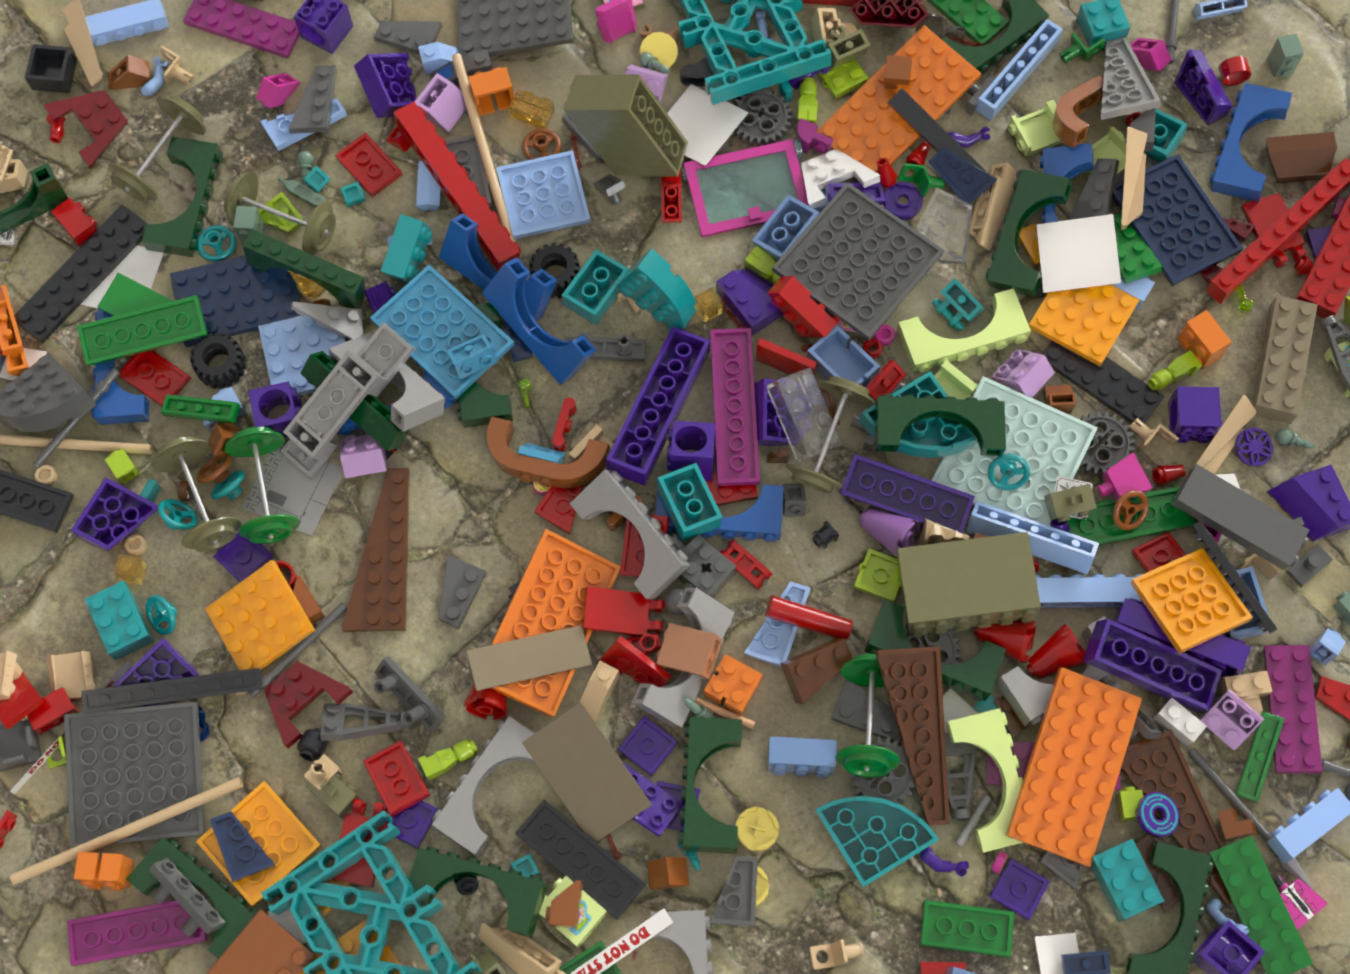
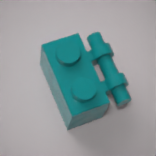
M956 278L941 291L946 300L942 303L936 298L932 302L936 312L939 315L942 314L949 321L948 324L952 328L955 327L959 332L965 328L960 322L963 317L972 323L985 310ZM951 304L959 311L956 315L948 309Z

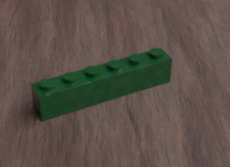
M324 351L309 355L300 374L306 378L308 383L318 389L337 363ZM367 394L350 416L354 423H357L367 435L373 437L387 451L400 447L409 430L403 432L390 421L391 410L376 397Z

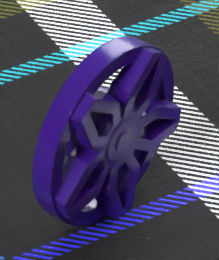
M1248 428L1237 436L1235 451L1238 458L1244 464L1256 467L1265 464L1272 457L1273 443L1266 431L1259 428ZM1244 435L1246 443L1240 445V441ZM1242 453L1249 454V460H1247ZM1260 456L1265 457L1263 461L1259 462Z

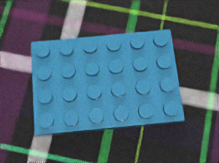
M431 265L425 267L370 317L371 321L378 328L384 322L412 345L415 351L411 354L410 358L455 400L491 366L460 379L446 350L485 334L498 361L515 345L510 337Z

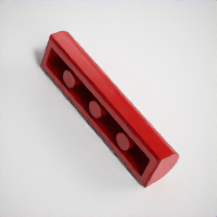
M771 595L769 598L765 617L829 637L844 638L845 640L849 638L853 626V621L774 595Z

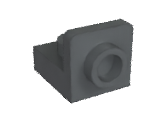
M800 483L783 484L784 515L804 516L806 513L804 485Z

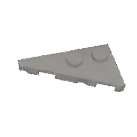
M292 302L290 305L291 309L303 317L304 315L316 320L317 325L336 333L341 338L345 336L352 340L363 335L362 309Z

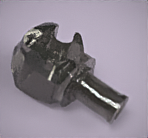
M928 13L929 16L915 28L916 33L925 25L942 40L944 37L964 39L966 27L948 25L947 19Z

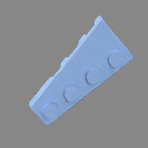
M337 98L333 99L330 124L347 116L345 109ZM295 113L287 116L281 114L276 116L277 119L270 121L267 119L260 121L278 151L313 134L290 133L289 127Z
M790 581L780 598L805 605L810 587ZM767 617L749 647L745 650L744 655L781 667L780 663L788 659L798 627Z

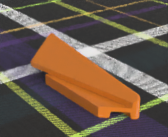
M2 285L0 291V346L3 355H6L8 374L20 376L29 367L6 285Z

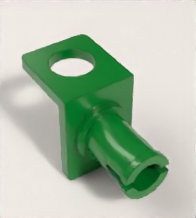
M1072 33V46L1059 53L1061 60H1064L1065 64L1078 55H1081L1087 61L1104 49L1105 40L1101 39L1087 49L1077 35Z
M905 163L897 177L899 181L915 182L921 197L926 196L929 188L942 190L945 185L942 177L929 176L924 165ZM907 170H915L911 176L907 177L904 175Z

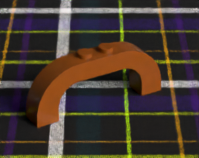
M1104 75L1092 78L1084 84H1080L1077 88L1068 91L1057 103L1052 127L1056 136L1072 149L1086 140L1089 124L1078 118L1077 115L1102 102Z
M491 417L487 428L488 448L499 468L523 482L529 483L533 481L544 487L575 488L591 482L605 469L606 459L611 451L609 443L589 439L583 455L578 460L569 464H558L519 455L511 451L510 441L514 433L511 421Z

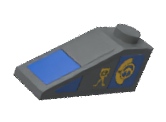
M488 49L470 52L462 56L467 77L492 70ZM453 61L433 71L434 76L438 73L455 86L460 85Z

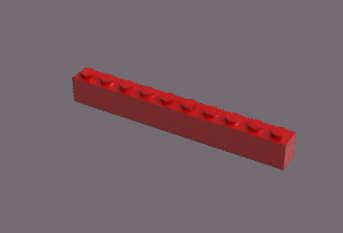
M412 102L394 111L396 125L458 214H465L478 224V242L499 271L505 263L515 258L520 260L521 249L518 243L511 240L508 229L505 226L502 227L499 223V217L495 211L492 212L490 210L487 199L484 196H480L475 182L468 179L465 168L459 166L453 151L449 152L444 138L438 136L434 124L426 119L423 108L418 107L415 102Z
M1346 158L1343 159L1212 279L1205 292L1220 305L1350 186V161Z

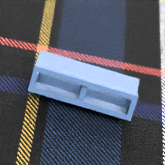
M1210 0L1196 3L1193 12L1196 20L1239 12L1248 6L1247 0ZM1237 3L1236 6L1224 8V6ZM1217 8L1216 10L1203 12L1206 9Z
M419 161L416 206L421 211H437L440 206V186L423 162Z

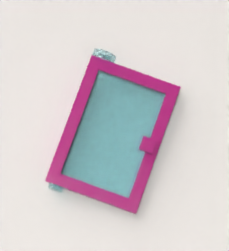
M791 139L713 156L706 166L695 160L685 162L684 168H681V175L683 180L687 179L701 236L706 237L765 224L787 195L808 205L806 188L798 159L803 158L800 140Z

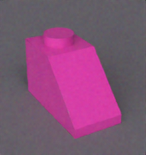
M1137 38L1130 44L1138 61L1145 70L1160 71L1172 60L1164 40Z
M286 72L264 77L256 98L268 108L281 106L299 87L301 82Z

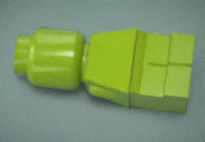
M806 77L800 84V99L798 100L797 113L798 123L801 118L816 124L818 101L816 99L817 84L813 78Z
M756 245L745 259V267L766 280H772L773 284L781 278L772 271V267L777 262L771 255Z
M1190 350L1177 357L1166 369L1153 373L1148 380V385L1152 390H1162L1172 383L1181 381L1187 375L1190 377L1195 375L1202 367V364Z
M465 739L454 744L453 749L447 748L436 751L434 755L428 758L424 755L418 758L427 779L431 781L448 773L458 764L457 761L464 762L474 757L478 749L473 739L470 741Z

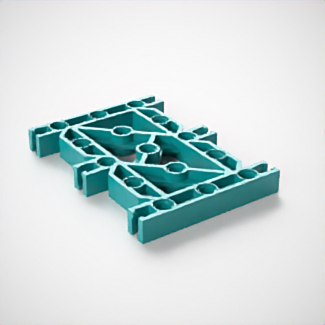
M678 0L687 18L678 22L679 36L681 40L683 39L684 47L687 49L702 44V51L714 74L705 78L707 95L710 94L712 105L831 66V51L829 48L826 49L824 39L807 44V36L795 15L796 12L802 11V0H720L723 3L737 2L731 7V14L725 25L714 22L704 0ZM756 8L767 12L782 43L764 38L763 34L758 30L744 31L750 26V18ZM726 45L745 50L746 55L751 58L760 56L767 58L736 67Z
M384 810L261 893L264 900L270 902L274 901V897L280 894L284 895L276 904L268 906L270 911L280 915L290 908V912L312 951L322 955L303 968L304 973L315 974L322 969H325L326 974H393L395 971H399L400 974H473L475 971L478 973L482 972L479 964L474 961L458 971L459 965L437 927L432 922L426 920L444 908V905L440 899L434 898L432 903L423 907L421 902L430 895L436 894L434 888L427 884L414 893L413 886L389 848L383 846L400 834L399 829L392 824L393 819ZM388 821L387 825L389 828L379 833L377 829ZM372 833V839L369 842H365L366 835ZM365 857L386 894L329 884L327 882ZM334 858V865L328 868V861ZM394 869L393 877L387 879V872ZM296 883V890L290 893L291 886ZM356 895V901L349 905L350 897ZM318 905L368 915L365 927L360 933L361 944L357 956L344 952ZM416 907V913L409 917V909ZM317 920V928L311 931L312 923ZM390 920L404 923L431 971L380 961L383 948L388 942L387 931ZM377 932V940L374 943H371V935ZM438 944V952L435 955H431L430 950L432 946ZM338 958V967L336 969H332L333 961Z

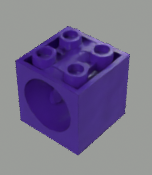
M306 0L294 15L300 37L330 54L335 52L354 26L347 4L339 0Z
M287 381L249 390L248 394L255 427L271 428L274 432H278L284 438H287L288 436L283 431L301 410L300 407H302V401L296 387L292 388L290 382ZM278 405L290 406L287 413L277 419L267 418L269 412Z
M1176 387L1168 401L1169 431L1179 438L1177 442L1197 441L1198 443H1208L1213 440L1222 427L1219 387Z
M674 421L673 429H669L667 470L673 472L697 463L704 480L712 481L716 423ZM685 450H697V451H696V452H686Z
M1228 920L1217 925L1194 953L1193 963L1206 974H1248L1264 955L1265 951Z

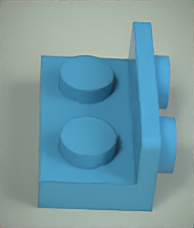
M485 334L446 350L460 379L497 363L493 348Z
M525 443L524 446L520 445L518 451L519 455L562 464L565 457L564 452L530 443Z

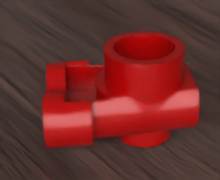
M658 633L644 634L640 638L633 636L626 639L646 656L660 650L662 647ZM654 641V645L649 648L648 643Z

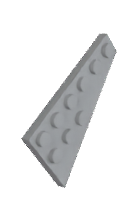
M1126 37L1107 41L1101 120L1160 107V99Z

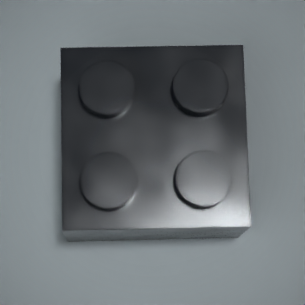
M32 44L25 74V80L32 90L70 93L77 64V58L71 47Z

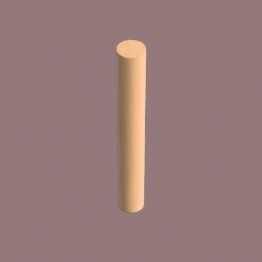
M697 697L695 702L723 718L742 719V726L753 730L756 723Z

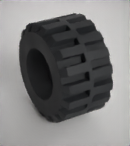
M551 243L552 246L545 244L543 249L538 248L536 250L537 254L533 253L531 256L532 261H529L530 276L540 269L545 271L553 265L564 267L566 269L564 273L554 277L557 279L551 295L552 299H554V296H558L559 299L562 298V294L580 271L579 260L576 253L572 252L570 247L565 248L564 244L560 243L559 246H556V243Z
M211 333L208 334L209 337L200 338L201 342L194 344L196 349L191 350L192 356L190 357L191 366L200 381L214 389L217 386L219 389H223L225 385L231 387L234 381L237 383L239 381L238 377H243L244 375L243 369H246V357L234 338L231 339L230 335L225 334L223 336L222 333H217L216 336ZM221 354L228 355L227 361L222 366L216 368L209 367L210 361L215 356Z

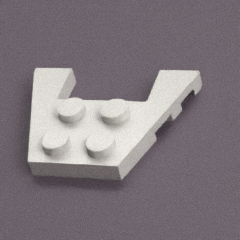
M839 150L829 151L801 163L808 205L813 209L827 204L826 197L820 190L825 189L828 183H839L854 176L864 188L880 182V175Z

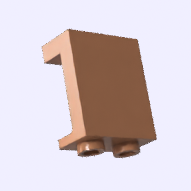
M669 623L668 628L663 634L664 641L657 653L656 664L663 669L668 670L670 668L710 680L723 639L714 633Z

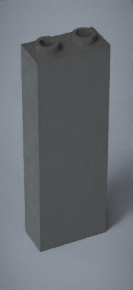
M1198 464L1189 470L1171 505L1282 570L1289 566H1294L1299 558L1297 555L1299 549H1302L1308 541L1306 536L1309 529Z

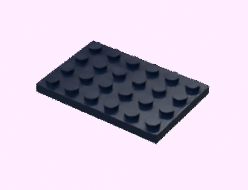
M1178 154L1145 170L1143 214L1130 224L1161 263L1162 272L1171 286L1242 252V246ZM1124 180L1114 185L1112 194L1121 211Z
M245 255L170 273L175 300L195 295L199 296L207 333H213L214 336L217 333H222L223 336L227 334L231 337L259 330L258 326L301 316L291 309L290 306L292 302H301L294 272L281 268H268L265 273L249 266ZM196 338L185 341L184 345L186 348L194 346L196 342L200 343L201 339Z

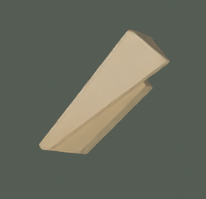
M73 0L62 9L69 23L64 28V31L90 85L93 87L102 80L103 74L97 60L80 0Z
M1127 127L1121 230H1125L1133 220L1143 214L1146 154L1143 153L1147 141V133L1131 127Z
M1008 162L991 166L990 175L998 180L977 197L969 232L978 241L977 243L987 251L991 250L1009 205L1011 195L1014 192L1013 185L1017 179L1016 173L1018 171Z
M1246 395L1241 397L1196 463L1213 474L1216 473L1235 445L1239 433L1245 430L1243 427L1257 413Z
M486 923L481 924L478 938L517 974H566L559 970L561 960L530 938L511 933L506 929L507 924H502L500 928H491Z

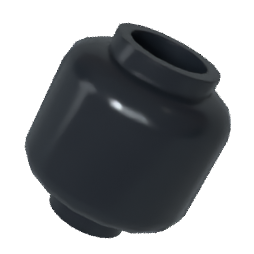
M308 729L304 731L300 738L297 749L299 756L304 760L314 762L325 754L330 742L321 741V729Z

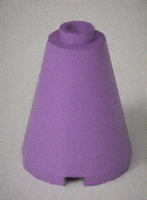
M872 508L868 511L865 510L860 517L861 527L896 558H898V548L914 546L917 540L914 538L915 532L920 533L921 529L920 522L915 519Z

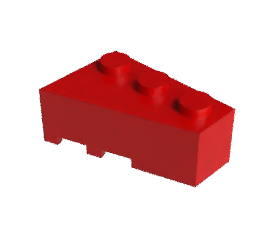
M781 276L767 292L771 302L781 310L783 317L793 325L795 332L801 337L825 338L840 321L836 316L833 318L824 311L825 306L822 303L818 305L809 296L812 293L794 276Z

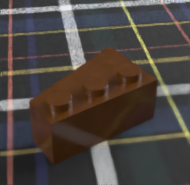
M836 638L781 662L782 670L795 702L799 704L806 703L841 670L844 663L852 660L853 657L844 638Z

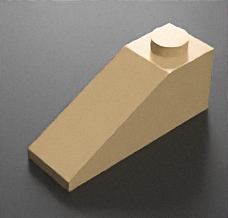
M599 661L580 699V702L594 722H596L620 677L619 670L602 661Z

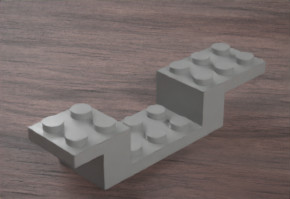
M383 322L358 354L350 351L346 352L286 427L283 433L290 440L282 448L281 452L306 475L313 478L338 447L331 439L367 394L374 397L379 396L415 351V348Z

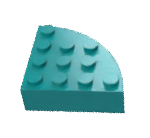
M651 248L627 270L616 287L619 288L622 295L633 299L640 309H646L651 313L654 320L665 324L669 331L672 326L685 330L696 314L697 309L694 308L696 300L683 278L679 274L675 276L669 270L672 266Z
M931 371L891 394L893 397H902L904 395H913L914 398L934 396L935 398L944 399L949 397ZM874 404L861 412L858 421L875 438ZM927 418L912 424L902 433L897 451L910 456L924 458L946 457L973 447L977 440L967 428L955 421L945 418Z
M868 796L847 797L831 801L815 809L862 887H865L940 840L929 825L915 813L900 804L882 798Z

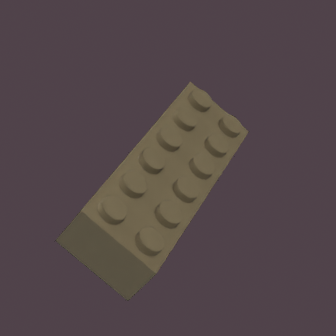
M1277 295L1271 303L1252 405L1257 411L1256 416L1289 424L1298 416L1318 304Z

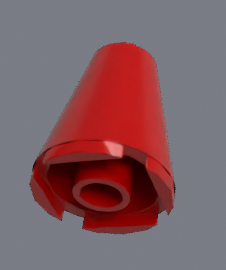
M1022 620L1013 621V624L1005 626L1000 625V623L991 624V627L978 628L976 626L974 634L977 635V640L983 643L988 641L1006 648V655L1019 662L1026 663L1030 656L1026 652L1032 649L1034 643L1036 622L1022 623Z
M1064 624L1027 660L1029 665L1026 667L1033 677L1037 675L1038 678L1057 673L1061 667L1068 669L1085 663L1083 660L1086 652L1080 646L1068 625Z
M473 684L464 701V706H466V711L473 716L481 719H486L487 716H494L493 720H499L506 716L507 696L491 688L476 691L475 684Z

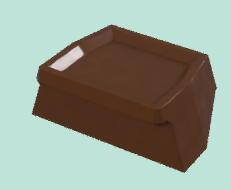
M1334 132L1266 138L1269 163L1278 183L1321 180L1330 172L1337 150Z

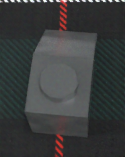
M1155 108L1146 110L1130 123L1131 128L1147 133L1144 151H1153ZM1127 131L1125 133V143L1127 139Z

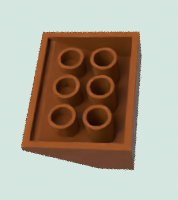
M260 909L206 974H300L315 954Z

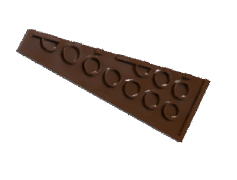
M388 468L342 625L343 632L406 631L409 468Z
M940 647L875 650L925 823L929 826L950 824Z
M1172 730L1162 733L1157 739H1146L1128 746L1121 770L1137 790L1142 789L1143 797L1149 793L1160 792L1173 799L1178 807L1180 817L1179 824L1171 835L1180 847L1210 855V852L1225 847ZM1155 809L1154 813L1161 820L1160 812ZM1213 862L1212 872L1210 875L1207 874L1206 881L1225 905L1230 904L1232 900Z

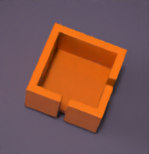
M506 67L494 68L491 71L476 73L468 77L479 116L495 112L490 96L493 93L499 111L516 107L513 88Z
M1207 310L1187 321L1177 338L1180 346L1186 349L1187 352L1191 350L1202 364L1201 370L1221 359L1232 342Z
M725 654L715 670V675H712L704 689V697L720 706L723 703V698H725L724 708L742 716L761 684L763 674Z
M78 852L74 879L81 882V886H87L88 889L101 890V886L109 888V890L123 891V887L131 888V883L126 878L133 871L135 861L123 854L102 853L101 859L99 858V853Z

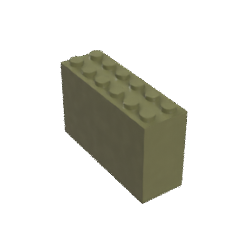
M639 74L574 76L567 101L564 104V111L616 176L678 177L688 141Z
M1028 532L898 548V567L908 635L923 636L926 635V632L933 631L936 634L948 632L949 629L965 631L972 626L988 628L991 627V624L996 623L1005 626L1013 624V621L1022 620V623L1035 621L1039 616L1041 604Z

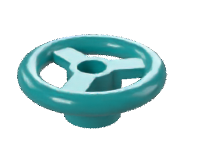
M222 225L207 227L197 238L199 240L198 253L209 261H221L228 258L236 247L234 233ZM229 236V248L223 253L221 248L222 241ZM202 245L212 247L216 250L217 255L206 253Z
M1016 454L1000 455L988 467L990 482L1002 490L1018 489L1028 481L1030 476V467L1027 461ZM1016 461L1020 463L1022 467L1017 468ZM997 465L1002 473L1000 482L994 476V469ZM1023 474V477L1018 482L1007 484L1009 478L1014 477V475Z
M237 470L229 474L223 482L218 483L214 487L210 497L213 500L227 496L229 500L238 497L243 491L239 484L244 479L245 472Z
M166 499L158 505L159 516L170 529L189 530L198 523V516L194 509L182 501ZM172 505L178 506V507L184 509L185 511H181V510H179V509H176V508H174ZM164 508L169 511L168 516L166 515ZM185 518H192L190 523L183 524Z
M150 596L146 602V615L151 626L159 634H171L176 625V607L162 596ZM152 605L155 608V618L152 612ZM162 621L169 623L167 629L160 626Z

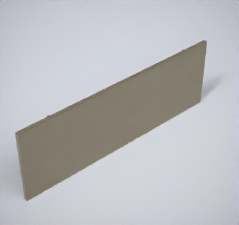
M582 625L466 651L476 691L592 665Z

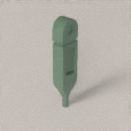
M278 179V181L284 184L290 194L315 208L322 202H325L322 195L317 192L315 193V191L295 180Z

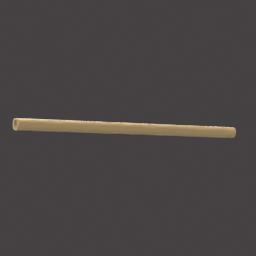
M460 53L452 55V60L502 227L505 226L508 229L511 240L516 242L512 235L505 202Z
M0 434L1 445L46 448L53 440V438ZM64 439L57 447L59 449L114 452L123 448L126 453L151 455L153 450L150 444Z
M240 777L232 779L10 875L13 885L21 883L76 859L78 852H93L242 788V780Z

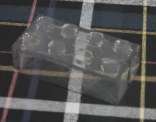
M811 367L766 385L797 463L821 453L833 422ZM836 428L827 450L842 444Z

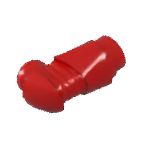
M48 114L46 121L51 124L49 140L54 143H61V140L65 137L64 121H66V118L62 117L54 122Z

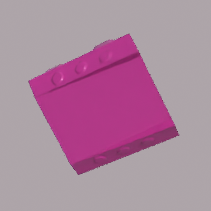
M612 0L596 8L595 15L598 19L596 26L602 34L603 41L612 44V41L631 32L636 33L637 22L632 0Z

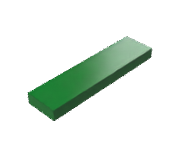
M166 394L160 413L168 417L235 424L241 405L238 402Z
M1261 711L1260 716L1264 721L1255 730L1235 792L1238 796L1256 802L1259 800L1285 719L1265 711Z

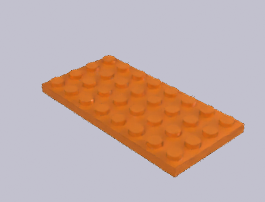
M925 25L893 55L912 57L909 85L897 84V89L885 88V63L817 131L834 139L832 150L843 152L878 173L876 164L878 159L887 158L892 166L921 137L887 104L901 88L937 121L981 77V72Z
M545 529L491 645L583 626L586 587L611 589L621 566ZM583 630L586 644L591 636V630ZM576 669L505 684L491 689L550 718H554Z
M1063 667L1058 669L1005 836L1086 867H1091L1092 857L1095 854L1142 698Z

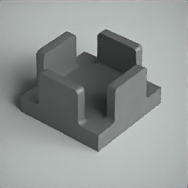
M29 719L20 720L8 730L0 721V772L36 763L41 757L38 733L34 731Z

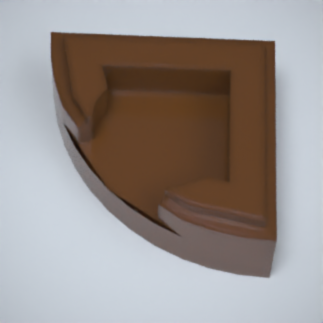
M779 449L776 454L770 452L767 455V463H788L789 449Z

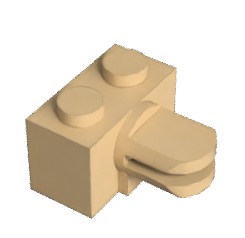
M817 8L810 19L814 42L824 39L826 46L834 41L829 35L832 29H834L836 34H840L838 28L841 25L844 26L846 30L845 36L857 31L853 23H841L840 19H837L836 8Z
M1267 671L1224 677L1218 683L1221 697L1230 689L1259 715L1263 711L1260 698H1266L1273 692Z

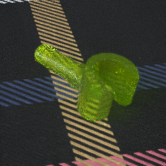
M1242 285L1238 288L1241 296L1240 309L1251 311V307L1254 306V300L1247 299Z
M529 378L520 380L519 387L523 395L524 406L529 408V398L526 390L531 389L532 385Z

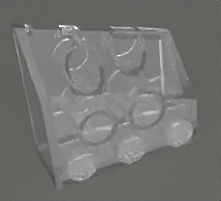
M936 187L915 230L944 249L943 255L938 259L939 262L943 264L966 265L972 205Z

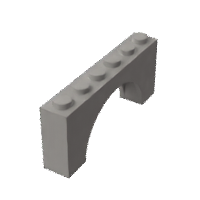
M366 333L329 349V357L338 364L347 351L358 354L373 335ZM404 363L391 379V382L400 389L403 396L397 402L391 404L390 420L403 432L442 415L445 398L441 393H438L428 382L423 380Z
M604 470L570 505L584 520H592L601 513L613 511L623 515L632 522L642 538L645 550L644 566L634 585L646 599H656L690 567V564L686 561L688 558L673 545L675 543L674 540L660 529L661 524L655 518H651L647 513L648 508L642 502H638L634 497L636 495L630 487L624 485L622 476L615 470Z
M685 588L676 606L685 614L691 628L714 633L722 639L730 627L735 613L698 588ZM682 672L674 681L661 687L640 683L631 703L671 727L682 728L688 720L690 711L684 702V698H689L696 702L700 687L706 679H702L698 675Z
M1104 616L1097 621L1104 620L1106 617ZM1096 621L1088 625L1082 632L1087 648ZM1086 663L1081 674L1104 684L1114 678L1112 674ZM1019 666L1002 675L996 681V685L1024 727L1030 723L1033 726L1040 723L1054 684H1045L1030 678Z
M510 716L507 720L503 719L496 729L498 731L494 738L490 737L485 743V751L481 756L477 755L471 764L472 769L468 774L465 773L458 782L460 786L455 792L452 791L445 800L447 803L442 811L439 809L432 818V821H434L432 826L437 831L476 858H478L490 840L479 828L475 816L476 796L482 783L495 769L504 764L515 761H527L536 764L522 744V742L535 733Z
M705 910L667 912L673 923L652 938L667 940L680 948L688 958L693 974H712V962H707V953L711 952V938L706 939V930L710 929V917L705 916ZM651 912V917L658 912Z

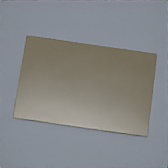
M581 702L522 742L582 831L595 842L652 805Z

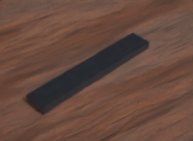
M903 88L888 101L887 104L937 153L942 148H946L986 172Z

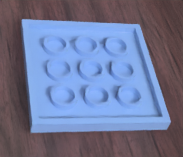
M573 150L496 167L512 235L515 239L591 222Z
M307 315L258 326L271 385L289 381L292 388L296 387L298 395L312 393L317 390L314 385L308 383L306 378L300 374L309 355L324 351L329 356L330 348L346 342L345 336L341 338L336 333L317 325L316 320Z

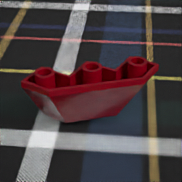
M860 0L849 9L861 25L915 28L929 16L927 8L921 0Z

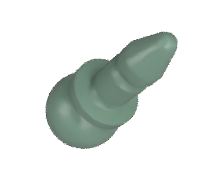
M644 52L639 56V64L642 67L651 70L656 69L662 73H670L669 68L658 62V58L653 57L651 53Z
M308 151L300 152L297 158L300 164L298 168L302 170V180L307 176L309 170L312 169L313 155Z
M1281 428L1276 432V441L1282 445L1288 444L1292 447L1295 444L1300 447L1303 446V448H1315L1313 443L1297 437V433H1292L1287 428Z
M684 698L686 706L693 712V717L714 718L711 710L706 709L703 705L699 706L689 698Z

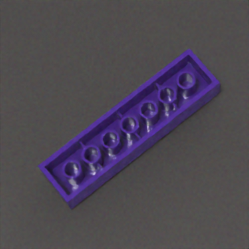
M672 326L606 459V470H615L623 478L644 486L646 485L668 439L669 429H673L674 421H677L708 357L710 340Z

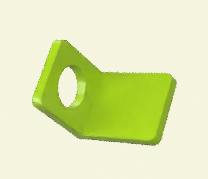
M63 736L58 737L60 745L56 749H61L63 759L56 762L52 759L51 754L47 759L48 767L51 769L67 764L66 740Z

